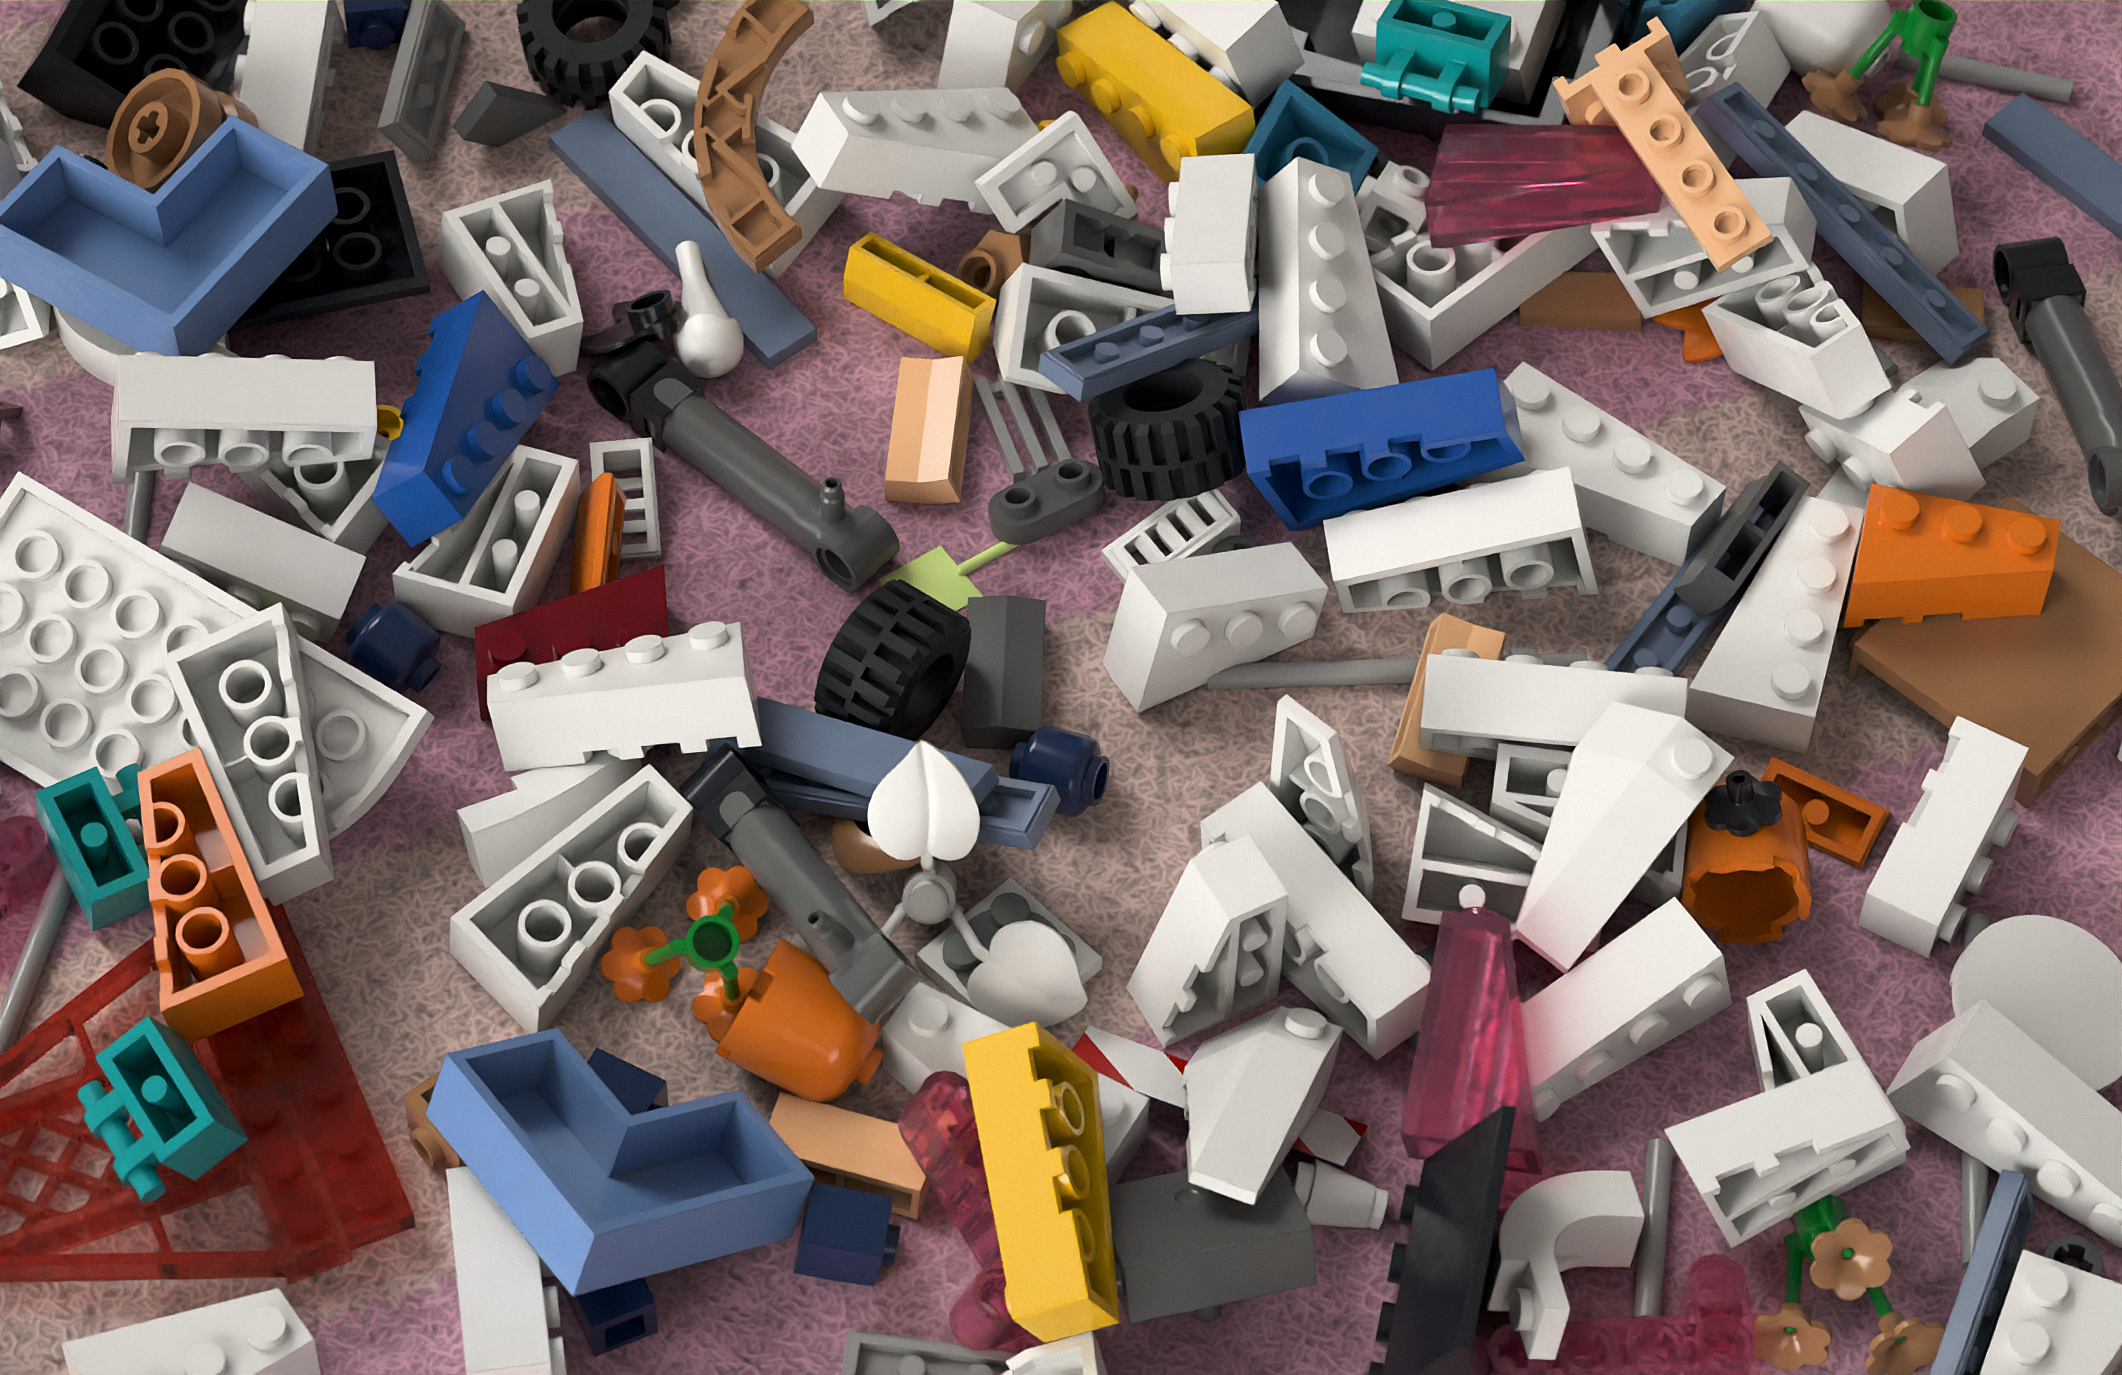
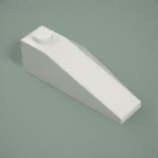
M1022 263L1000 288L993 346L1004 381L1058 394H1068L1037 372L1041 353L1172 305L1175 302L1173 299ZM1251 337L1194 358V360L1206 359L1216 361L1217 365H1226L1233 369V374H1238L1240 378L1246 376Z
M1286 694L1277 702L1269 790L1371 904L1374 872L1367 800L1338 733Z

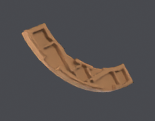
M747 0L731 18L725 28V36L717 46L713 57L708 59L696 97L693 118L694 149L700 183L708 207L724 237L737 255L757 275L802 239L801 226L784 210L772 193L760 169L756 152L758 110L767 83L783 55L815 23L813 11L801 0Z

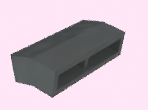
M1778 461L1768 475L1748 482L1673 588L1675 593L1698 617L1722 609L1810 486L1811 483L1782 462ZM1759 504L1764 511L1753 524L1748 518ZM1725 551H1727L1732 557L1720 572L1715 566Z
M1010 595L968 597L967 619L970 622L969 627H971L972 636L964 668L961 730L966 748L1014 750L1019 742L1027 743L1032 734L1041 728L1046 600Z

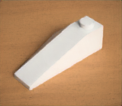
M1964 357L1952 366L1945 359H1942L1904 383L1896 392V394L1900 395L1908 387L1918 391L1922 400L1917 404L1924 408H1929L1936 401L1945 404L1979 470H1982L2029 440L2040 397L1999 358ZM1840 466L1816 498L1866 509L1870 489L1867 492L1860 490L1849 479L1842 466Z
M1613 701L1572 753L1566 771L1567 775L1549 822L1550 827L1539 860L1535 864L1512 934L1566 974L1710 792L1735 757L1683 717Z
M1279 1006L1203 1041L1185 1066L1182 1076L1183 1090H1187L1184 1117L1185 1120H1189V1134L1186 1141L1189 1183L1254 1206L1321 1103L1327 1090L1344 1027L1327 1022L1323 1015L1311 1009H1290Z

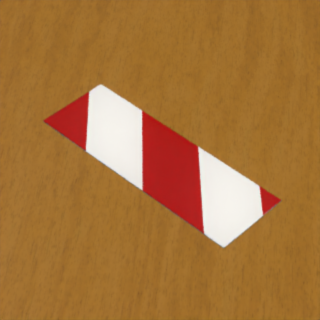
M1092 1026L1086 1029L1071 1049L1073 1053L1095 1071L1138 1093L1184 1109L1187 1090H1183L1182 1076L1185 1066L1189 1061ZM1317 1107L1291 1148L1344 1166L1368 1128V1125Z

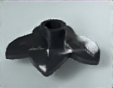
M669 290L654 291L642 295L635 300L616 303L612 308L615 324L603 332L581 337L579 352L588 355H599L625 347L640 338H644L649 342L665 339L678 330L677 323L685 316L683 305L679 301H674Z

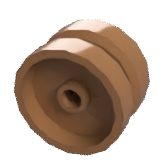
M166 68L149 74L130 91L115 114L107 136L105 159L108 171L155 194L230 115L259 129L256 115L244 103L224 92L213 90L206 82L184 70Z

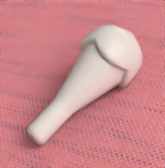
M687 240L681 242L675 249L683 283L681 303L685 310V316L680 320L679 332L673 334L675 354L680 365L696 377H719L734 369L741 360L744 353L742 329L740 323L735 318H729L709 284L699 245L694 241Z

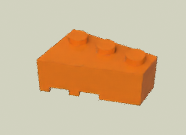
M1872 483L1861 526L1843 628L1863 627L1864 619L1901 617L1902 624L1922 623L1924 615L1960 613L1961 620L2040 615L2053 573L2061 520Z

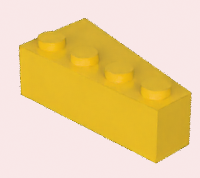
M1114 0L1056 30L1060 55L1056 59V64L1064 82L1069 87L1076 88L1168 188L1170 182H1179L1182 157L1242 154L1256 129L1253 107Z
M1036 1021L962 1043L1007 1283L1005 1300L1012 1319L1044 1343L1120 1323L1098 1072Z

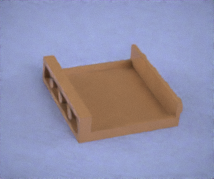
M2011 496L1997 507L2037 515ZM2059 531L2053 573L2040 615L1961 620L1960 613L1924 615L1922 623L1902 624L1901 617L1881 618L1877 623L1868 620L1863 624V627L1856 631L1848 645V651L1852 653L1846 677L1854 682L1868 669L1949 729H1951L1958 715L2028 747V754L2014 800L2028 808L2122 715V574Z

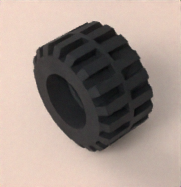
M523 0V3L517 5L518 30L529 73L534 82L540 81L542 92L547 96L553 97L559 92L562 105L573 108L577 100H582L585 111H592L595 108L598 109L599 102H610L608 92L643 50L669 63L671 56L669 45L672 44L665 0ZM592 17H610L624 23L617 33L599 42H578L565 36L574 25Z
M1185 359L1173 367L1094 396L1095 398L1089 401L1088 415L1099 469L1102 471L1104 485L1110 490H1116L1117 495L1125 498L1135 497L1139 501H1173L1181 498H1190L1223 486L1224 482L1235 479L1242 473V468L1246 467L1238 411L1246 410L1243 388L1238 374H1233V369L1226 365H1217L1216 361L1206 359Z
M893 579L887 581L883 586H879L854 609L832 641L817 680L814 695L816 713L915 742L941 714L960 681L967 662L972 636L969 620L904 580L899 579L896 581Z

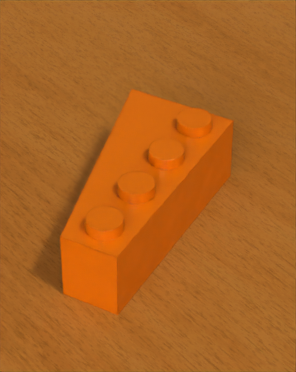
M200 747L137 773L144 846L148 853L149 898L153 907L156 937H153L155 959L159 967L161 990H159L160 1010L168 1027L182 1034L190 1045L304 996Z

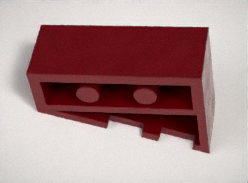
M664 565L475 627L476 682L481 721H492L487 705V676L497 674L500 669L507 665L518 662H530L534 665L561 660L563 656L572 651L585 648L595 649L600 652L624 647L630 640L644 635H657L661 638L669 637Z

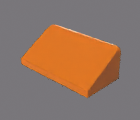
M602 473L580 494L569 596L618 580L626 496L612 473Z
M1771 757L1760 780L1775 782L1784 793L1797 803L1806 827L1807 844L1860 869L1863 868L1893 815L1889 810L1774 757Z

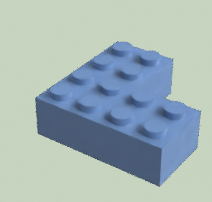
M230 115L155 194H152L57 144L0 202V277L139 352L152 351L164 356L198 357L206 354L338 214L329 164Z
M558 1028L446 1053L425 1114L572 1296L791 1238L815 1179L813 1174L740 1089L630 1115Z

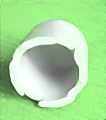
M1756 0L1749 11H1761L1791 65V70L1801 77H1804L1808 72L1815 73L1817 69H1824L1837 77L1846 66L1853 67L1887 27L1893 15L1887 0ZM1887 47L1864 75L1870 79L1873 78L1886 64L1892 50Z

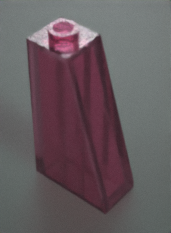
M1446 124L1424 203L1431 247L1444 249L1658 213L1663 192L1617 125Z
M1467 907L1462 912L1443 910L1400 1131L1408 1158L1427 1159L1502 1105L1517 1107L1505 1171L1542 1175L1544 1161L1516 943L1509 918L1501 917L1497 912L1482 907Z

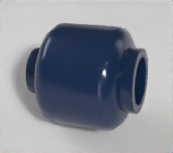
M378 603L373 604L359 617L345 638V643L350 647L348 664L399 694H402L409 687L416 693H420L434 679L442 666V663L434 658L440 647L439 633L402 603H390L384 607H381Z
M1043 726L1036 730L1027 743L1019 742L1012 753L1009 766V777L1012 779L1054 785L1061 799L1054 813L1068 817L1079 816L1089 805L1097 806L1103 797L1109 776V758L1101 755L1097 740L1085 734L1052 726Z

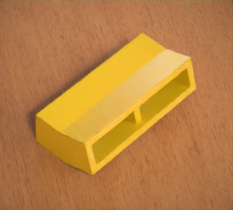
M869 232L850 246L843 276L844 299L949 357L963 356L968 366L990 343V324L996 304L994 298L873 232Z

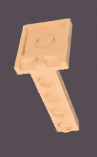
M1656 16L1647 22L1650 34L1622 52L1616 43L1607 47L1594 56L1599 66L1570 85L1563 76L1552 83L1577 142L1590 162L1603 154H1613L1629 143L1716 270L1721 274L1731 268L1736 262L1760 247L1766 246L1774 239L1771 232L1684 110V103L1693 98L1670 34Z

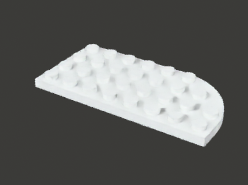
M18 471L0 499V761L44 788L97 766L111 795L114 796L123 792L115 776L123 767L137 763L143 771L199 747L160 656L259 611ZM297 634L328 839L331 840L354 824L382 797L404 767L435 717L428 710ZM138 819L126 820L125 823L135 843L138 845L143 844V829Z

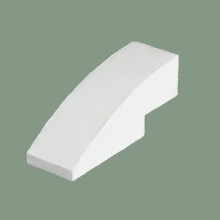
M607 750L594 751L593 757L586 764L537 768L511 777L514 791L457 810L470 865L484 887L492 886L643 769L640 758L620 760L619 757L608 754Z

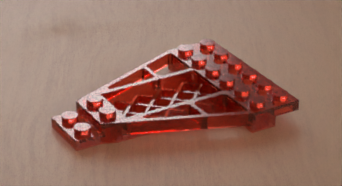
M268 897L264 898L304 996L190 1044L191 1049L249 1139L197 1180H193L159 1162L156 1172L164 1183L166 1190L156 1200L144 1203L134 1188L129 1190L113 1184L118 1176L113 1168V1162L116 1159L114 1155L111 1157L100 1179L71 1169L70 1167L83 1144L109 1153L112 1152L103 1138L98 1139L93 1136L83 1120L84 1115L79 1124L59 1118L84 1108L77 1097V1092L85 1084L97 1080L101 1082L107 1093L114 1089L95 1059L96 1055L84 1024L150 972L159 971L155 959L153 937L0 1055V1090L69 1036L75 1037L85 1062L84 1067L78 1072L0 1099V1138L23 1130L14 1147L0 1143V1159L5 1161L0 1170V1206L26 1216L18 1230L0 1236V1283L286 1278L288 1285L353 1262L352 1250L416 1227L412 1208L282 903L273 906ZM132 1120L129 1129L136 1140H138L142 1132L135 1121ZM41 1128L70 1138L57 1163L27 1153ZM19 1166L48 1177L35 1202L5 1192ZM62 1182L91 1192L85 1206L66 1213L48 1207ZM248 1186L273 1246L269 1250L173 1252L160 1217ZM145 1222L148 1223L159 1250L158 1252L59 1254Z

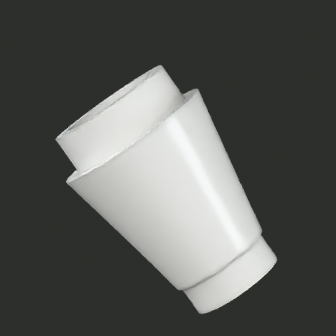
M1316 1158L1312 1164L1301 1161L1296 1162L1290 1182L1311 1225L1368 1227L1379 1230L1386 1211L1388 1190L1376 1188L1375 1185Z

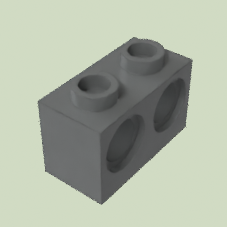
M1066 198L1032 228L1029 264L1159 296L1164 292L1161 284L1160 259L1161 254L1167 253L1165 231Z

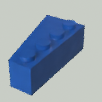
M484 290L432 319L427 334L432 338L429 351L420 355L414 372L419 377L415 393L404 402L399 416L403 420L400 437L390 443L371 499L411 548L466 517L561 385L550 372L544 360L536 355Z
M1495 367L1238 411L1247 474L1289 531L1305 530L1323 524V520L1341 517L1351 511L1369 510L1526 460L1515 398Z

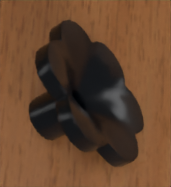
M1733 771L1726 777V785L1714 786L1706 795L1705 804L1707 809L1704 813L1705 822L1713 830L1728 829L1736 837L1751 836L1758 831L1760 826H1770L1776 824L1781 819V788L1772 781H1758L1747 771Z

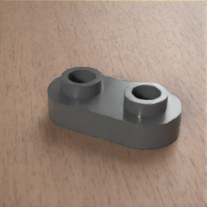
M1076 458L1066 459L999 491L992 497L988 505L993 535L998 540L1008 544H1029L1094 514L1104 505L1106 500L1101 469L1089 461Z

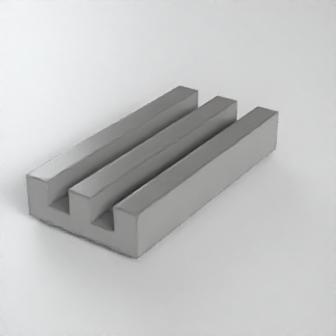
M1001 373L997 374V382L988 384L986 377L974 380V394L1012 484L1020 482L1063 460L1072 458L1042 389L1004 381ZM1020 390H1025L1054 458L1053 461L1047 462L1018 394ZM1003 395L1033 466L1023 467L994 397Z

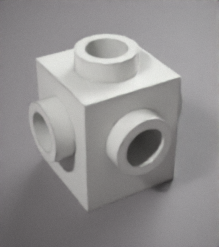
M1390 160L1378 180L1367 175L1355 197L1367 248L1379 253L1390 248V239L1409 230H1412L1417 236L1437 227L1443 213L1433 209L1443 187L1431 182L1422 171L1410 166H1400Z

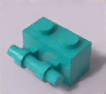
M1391 0L1377 21L1375 63L1366 61L1361 71L1360 83L1361 85L1380 89L1383 97L1402 100L1404 96L1428 101L1432 103L1434 110L1450 114L1455 109L1471 113H1477L1479 107L1488 109L1509 75L1512 16L1447 0Z
M137 763L127 765L116 773L115 776L123 792L114 796L111 795L97 766L36 791L37 822L92 932L152 906L148 888V879H150L148 853L144 843L139 846L136 845L125 823L128 819H138L143 829L137 775L142 769Z
M147 1016L95 1057L114 1089L107 1093L101 1082L95 1080L85 1084L77 1092L78 1099L87 1111L83 1119L95 1138L104 1139L116 1158L113 1162V1168L125 1186H133L144 1203L156 1200L166 1190L164 1183L156 1172L159 1162L193 1180H197L249 1140L184 1036L150 1016ZM129 1115L132 1116L143 1134V1137L138 1141L127 1126Z

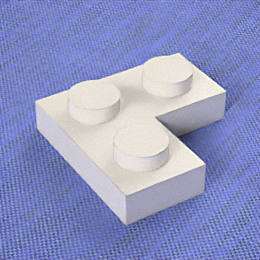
M1067 111L974 181L1004 229L1013 234L1055 202L1060 204L1066 198L1126 219H1130L1140 211L1078 113Z

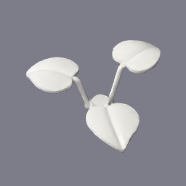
M925 740L917 742L905 758L881 780L873 792L868 808V827L871 835L885 853L899 860H911L921 856V863L912 866L906 875L902 897L903 902L895 907L894 913L880 930L890 938L902 921L909 916L916 922L927 925L937 924L948 917L953 920L972 954L982 961L971 973L967 984L968 995L982 1014L1011 1028L1034 1021L1042 1027H1047L1067 1020L1085 1007L1087 994L1081 982L1075 956L1064 938L1054 929L1043 923L1030 920L1010 923L999 929L992 938L990 950H987L981 945L963 915V907L955 903L957 889L955 874L948 865L935 860L933 856L942 860L952 861L963 858L971 851L980 829L979 808L968 782L956 765L931 743ZM796 933L790 943L818 960L800 935Z

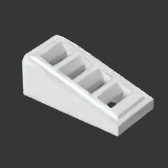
M652 437L589 443L592 482L602 473L642 469V477L617 479L623 492L643 490L644 498L626 499L625 513L645 511L646 519L624 521L623 534L647 532V543L622 545L620 561L662 558Z
M1218 489L1190 498L1176 499L1163 505L1102 549L1101 557L1125 585L1130 567L1138 565L1130 555L1131 552L1138 549L1149 564L1208 555L1212 553L1213 547L1220 540L1229 536H1240L1241 519ZM1199 516H1201L1209 526H1207ZM1183 526L1192 538L1186 542L1177 531V528ZM1159 538L1171 554L1165 557L1153 541Z

